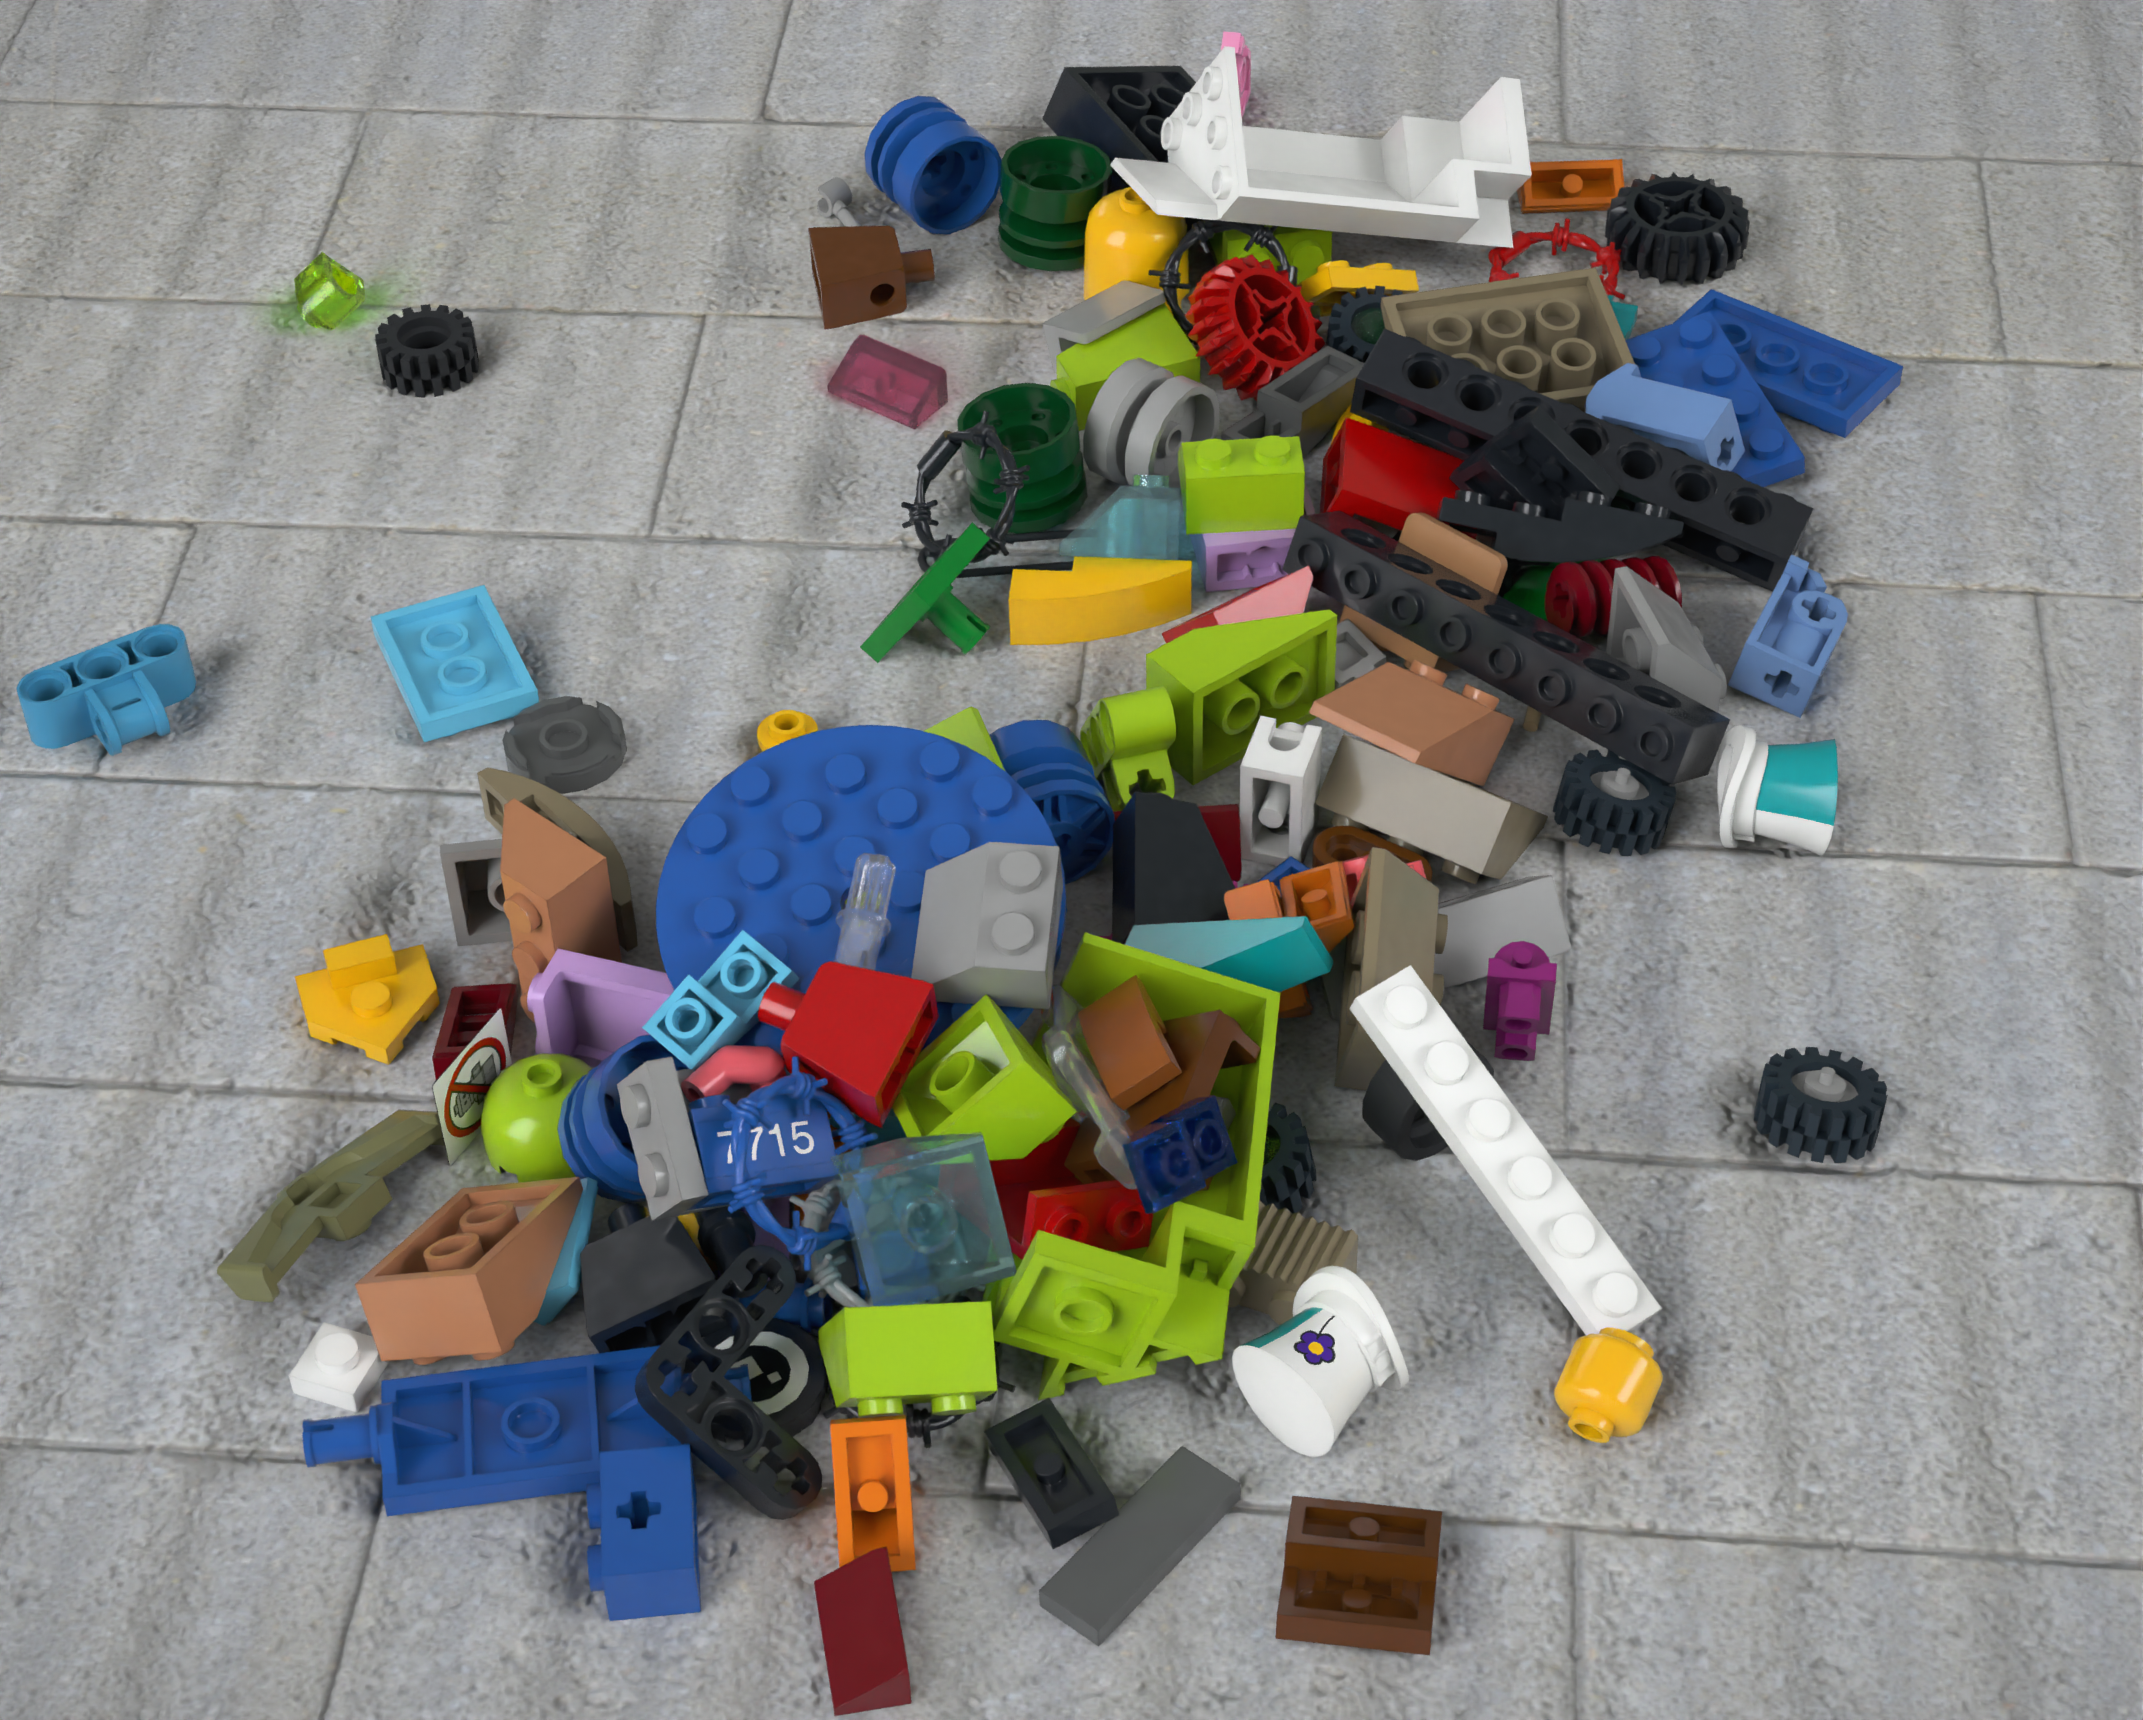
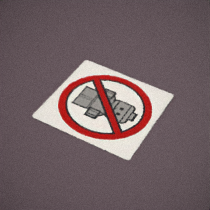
M500 1008L432 1085L449 1166L457 1160L480 1133L484 1097L500 1072L512 1064L502 1010Z

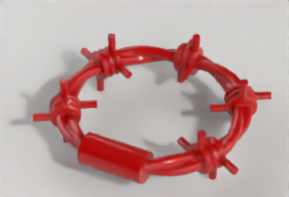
M1569 218L1565 219L1564 227H1560V223L1557 222L1553 231L1545 233L1516 231L1512 234L1513 248L1496 246L1488 254L1489 261L1492 264L1488 281L1494 282L1518 278V272L1508 274L1502 268L1526 251L1530 245L1541 241L1552 242L1551 254L1554 256L1557 254V246L1561 247V250L1565 252L1568 244L1595 252L1597 254V262L1590 263V267L1601 266L1602 274L1604 275L1608 272L1605 280L1603 275H1599L1606 294L1613 295L1622 300L1625 299L1624 294L1615 291L1618 283L1617 275L1620 270L1621 250H1615L1614 242H1610V246L1601 247L1596 241L1586 235L1570 232Z

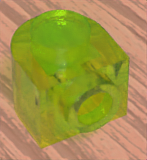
M323 252L294 278L298 312L308 324L315 328L323 327L328 330H334L365 301L363 279Z

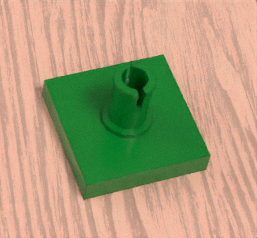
M972 522L916 581L860 648L878 663L918 620L923 622L927 618L966 655L991 626L984 623L951 593V590L954 588L951 583L990 538Z

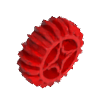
M1252 254L1245 258L1239 259L1235 256L1231 260L1227 259L1201 277L1202 280L1196 284L1197 287L1188 297L1191 309L1186 313L1185 317L1194 326L1187 336L1198 342L1200 347L1195 357L1205 358L1210 365L1208 375L1218 374L1222 378L1224 391L1236 388L1241 401L1253 398L1257 402L1258 390L1317 353L1325 345L1323 338L1317 334V330L1323 323L1314 318L1310 311L1314 303L1305 301L1300 293L1302 285L1294 286L1289 281L1287 269L1275 272L1270 259L1258 262Z

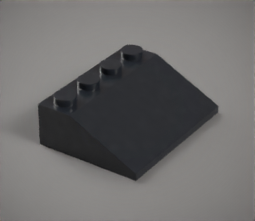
M1181 66L1064 67L1042 119L1057 136L1080 139L1097 146L1109 156L1111 163L1115 158L1168 163V152L1163 149L1161 144L1163 123L1167 117L1171 116L1182 102L1185 93L1189 92L1196 82ZM1112 168L1111 193L1130 187ZM1185 217L1187 232L1192 229L1193 223L1201 220Z

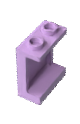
M558 948L543 973L539 972L534 976L528 990L527 1007L534 1014L537 1031L536 1054L563 1053L579 1058L589 1066L596 1067L617 1049L642 1035H650L642 1027L674 992L667 973Z

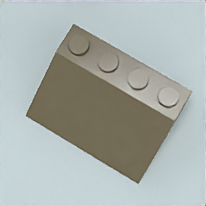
M1596 267L1381 297V310L1385 329L1404 337L1415 338L1425 346L1454 358L1467 360L1476 367L1506 380L1520 382L1530 390L1561 403L1572 404L1585 413L1586 397L1597 381L1627 363L1635 364ZM1409 437L1411 441L1433 448Z

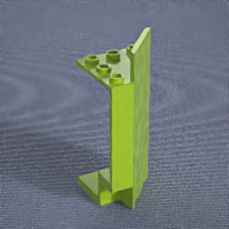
M1084 932L1050 1003V1007L1047 1009L1031 1043L1032 1048L1051 1071L1052 1069L1100 1077L1087 1046L1078 1012L1135 975L1142 981L1162 1021L1221 1010L1224 1014L1235 1019L1239 1023L1241 1030L1261 1050L1255 1063L1220 1069L1210 1095L1229 1098L1237 1114L1212 1160L1217 1165V1169L1209 1189L1157 1197L1148 1247L1111 1252L1038 1230L1023 1260H1021L993 1237L985 1281L986 1288L983 1293L982 1302L991 1301L992 1316L994 1317V1341L1044 1355L1038 1401L1064 1395L1065 1383L1096 1377L1101 1385L1105 1386L1156 1374L1157 1362L1189 1356L1195 1365L1223 1359L1230 1289L1255 1248L1280 1002L1279 992Z

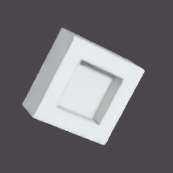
M323 1322L289 1374L294 1394L358 1413L390 1361H381L373 1336Z

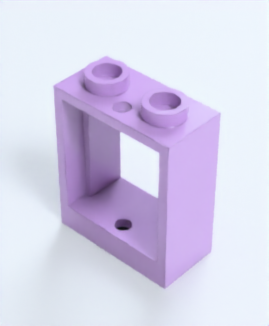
M1305 482L1304 515L1315 514ZM1296 529L1190 534L1205 591L1214 592L1257 587L1287 575L1288 573L1283 571L1282 568Z

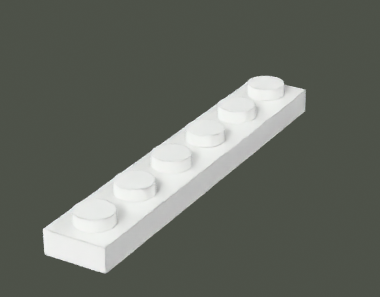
M1412 966L1406 967L1356 997L1349 1008L1585 1335L1599 1334L1600 1330L1606 1327L1631 1332L1653 1318L1662 1309L1659 1303Z

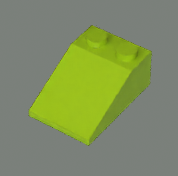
M1330 609L1197 628L1146 654V689L1164 686L1173 706L1176 738L1167 750L1171 768L1194 786L1244 758L1260 716L1276 718V728L1287 722L1304 725L1317 718L1309 713L1313 702L1335 689L1337 615Z

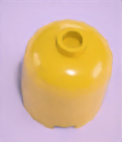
M1131 187L1114 191L1102 197L1089 212L1086 225L1084 299L1087 300L1124 280L1163 290V288L1159 287V278L1161 276L1148 275V271L1164 270L1169 257L1187 233L1185 217L1157 215ZM1188 249L1183 252L1178 272L1181 273L1179 277L1181 279L1180 283L1189 284ZM1177 289L1180 309L1181 300L1189 294V289ZM1165 299V305L1167 306V308L1169 309V311H1170L1171 314H1172L1171 308L1169 307V305H1168V303H1167V301H1166V299Z

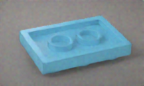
M485 585L370 617L374 636L424 742L452 736L458 732L499 720L513 718L522 710L539 702L538 690Z

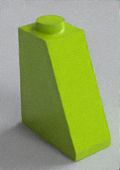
M1165 303L1088 344L1077 343L1056 356L1057 379L1051 380L1050 386L1066 393L1075 404L1079 431L1085 430L1088 414L1099 390L1111 373L1125 361L1142 358L1173 373L1174 377L1182 375L1200 383V357H1195L1197 351Z

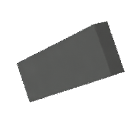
M1181 1446L1118 1510L1119 1516L1107 1521L1039 1590L1040 1607L1099 1647L1240 1500L1241 1483Z

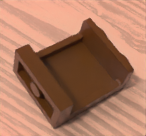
M1215 1010L1162 1021L1167 1030L1163 1035L1182 1073L1124 1111L1111 1100L1100 1078L1064 1162V1166L1084 1184L1152 1176L1158 1181L1156 1198L1208 1190L1217 1165L1191 1142L1220 1069L1255 1063L1261 1050L1241 1030L1239 1023L1235 1019L1224 1014L1221 1010Z

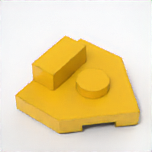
M384 934L324 949L326 969L295 976L310 1036L332 1045H336L338 1041L365 1050L366 1057L390 1065L404 1048L402 1040L418 1021H426L440 1004L436 983L423 944L392 951L388 935Z

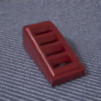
M517 984L456 986L451 989L432 1056L436 1080L494 1015L492 1013H496L499 1008L502 1010L511 1056L518 1003Z

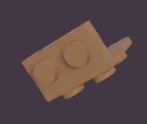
M1413 513L1407 517L1398 542L1498 595L1508 567L1507 560L1503 554L1426 513ZM1346 605L1344 606L1339 623L1348 618L1380 651H1391L1405 659L1404 666L1407 669H1410L1413 660H1417L1441 672L1461 669Z

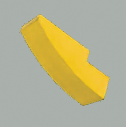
M1074 556L1072 571L1013 569L1008 599L1010 645H1054L1087 642L1134 633L1187 616L1192 611V561Z

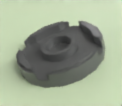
M563 696L538 702L522 710L513 719L514 727L509 732L507 729L502 740L508 771L539 782L560 794L587 790L607 780L622 765L627 751L622 720L609 706L596 701L597 707L585 705L581 697Z

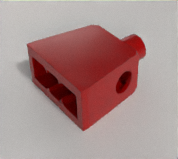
M833 961L820 965L806 993L777 982L771 983L763 995L758 1011L759 1021L785 1031L780 1045L786 1069L790 1073H792V1057H799L800 1072L812 1074L816 1080L826 1078L828 1084L821 1087L827 1093L840 1099L854 1114L880 1128L883 1126L939 1017L933 984L918 979Z

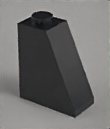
M1135 791L1113 824L1112 941L1125 944L1133 925L1229 920L1224 902V894L1236 888L1197 804L1172 799L1163 793Z

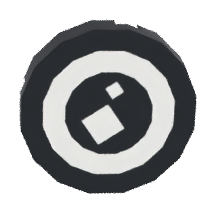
M772 1318L731 1368L748 1364L752 1402L794 1437L811 1425L820 1413L821 1402L828 1390L827 1372L819 1343L797 1325L778 1318ZM728 1325L718 1331L709 1333L702 1339L711 1347L723 1350L731 1348L734 1335L731 1327ZM689 1358L685 1362L684 1374L691 1373L698 1366L691 1362ZM719 1415L713 1418L711 1432L714 1439L726 1443V1436L734 1440H743L745 1446L746 1434L738 1420L727 1415Z

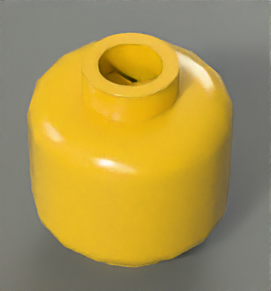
M1610 1327L1601 1329L1599 1334L1592 1333L1577 1339L1554 1390V1396L1559 1408L1570 1417L1568 1426L1572 1431L1585 1439L1598 1443H1607L1611 1436L1628 1437L1639 1433L1646 1421L1663 1379L1658 1363L1652 1358L1654 1355L1653 1349L1646 1341L1625 1330Z

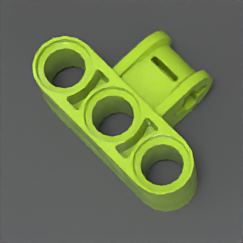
M1164 686L1101 698L1081 727L1080 741L1093 766L1095 778L1097 780L1103 779L1108 801L1113 811H1122L1131 799L1130 791L1136 783H1139L1142 792L1163 793L1172 799L1174 797L1175 783L1167 750L1175 741L1176 723L1173 706Z

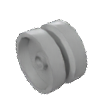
M1142 358L1125 361L1111 373L1101 387L1088 414L1083 436V457L1089 471L1121 485L1129 484L1132 490L1164 504L1179 499L1182 495L1177 453L1181 443L1198 442L1206 439H1216L1220 424V403L1215 390L1182 375L1174 377L1173 373Z

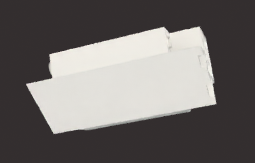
M1224 46L1210 66L1204 69L1202 76L1189 92L1185 93L1182 102L1171 116L1165 119L1161 130V144L1163 149L1168 152V163L1115 158L1110 164L1157 215L1513 248L1508 199L1532 176L1520 79L1500 77L1459 122L1402 116L1381 140L1242 126L1235 47Z

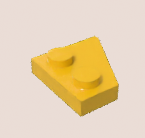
M1344 260L1331 261L1319 265L1316 274L1297 284L1302 285L1300 293L1305 301L1314 303L1313 306H1319L1321 317L1331 316L1335 303L1341 304V297L1349 292L1356 298L1357 288L1366 287L1368 294L1371 295L1375 292V286H1384V295L1391 296L1394 289L1403 292V294L1419 291L1415 270L1393 269L1390 263H1375L1363 268L1350 267L1349 262Z

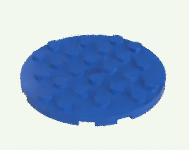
M858 725L816 731L787 740L744 762L719 781L689 814L673 841L659 880L656 901L657 938L668 980L673 990L681 984L688 974L698 982L742 930L748 933L800 978L792 988L806 993L820 965L829 961L911 978L926 870L988 842L1057 846L1055 839L1037 805L1007 772L985 756L943 736L897 726ZM1062 862L1061 868L1063 878V893L1055 954L1054 972L1059 962L1062 951L1061 942L1065 929V917L1067 912L1065 877ZM875 895L880 904L879 909L874 915L863 920L850 918L843 912L846 899L851 901L857 897L866 896L872 898ZM937 1002L939 1017L922 1050L975 1004ZM998 1006L1017 1030L1035 1009ZM759 1021L734 1045L768 1046L783 1057L780 1044L785 1031ZM784 1065V1070L787 1076H789L791 1073L786 1069V1065Z

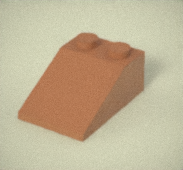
M1413 660L1409 670L1387 662L1315 700L1309 711L1310 714L1408 761L1483 787L1515 720L1495 710L1500 698L1469 684H1465L1461 694L1443 686L1447 677L1446 673L1417 660Z
M580 1177L462 1188L355 1284L381 1361L412 1359L416 1365H427L438 1362L448 1356L472 1355L475 1360L483 1361L497 1358L509 1352L515 1345L514 1340L538 1317L547 1287L583 1192Z

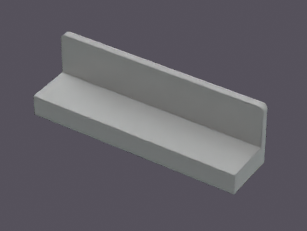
M1552 875L1525 877L1438 903V914L1448 916L1445 947L1443 953L1435 954L1434 973L1444 976V989L1486 977L1489 958H1494L1501 947L1511 942L1525 941L1533 943L1543 949L1548 958L1568 952L1571 948ZM1346 936L1329 952L1334 961L1330 972L1319 976L1330 1018L1338 1021L1340 1020Z

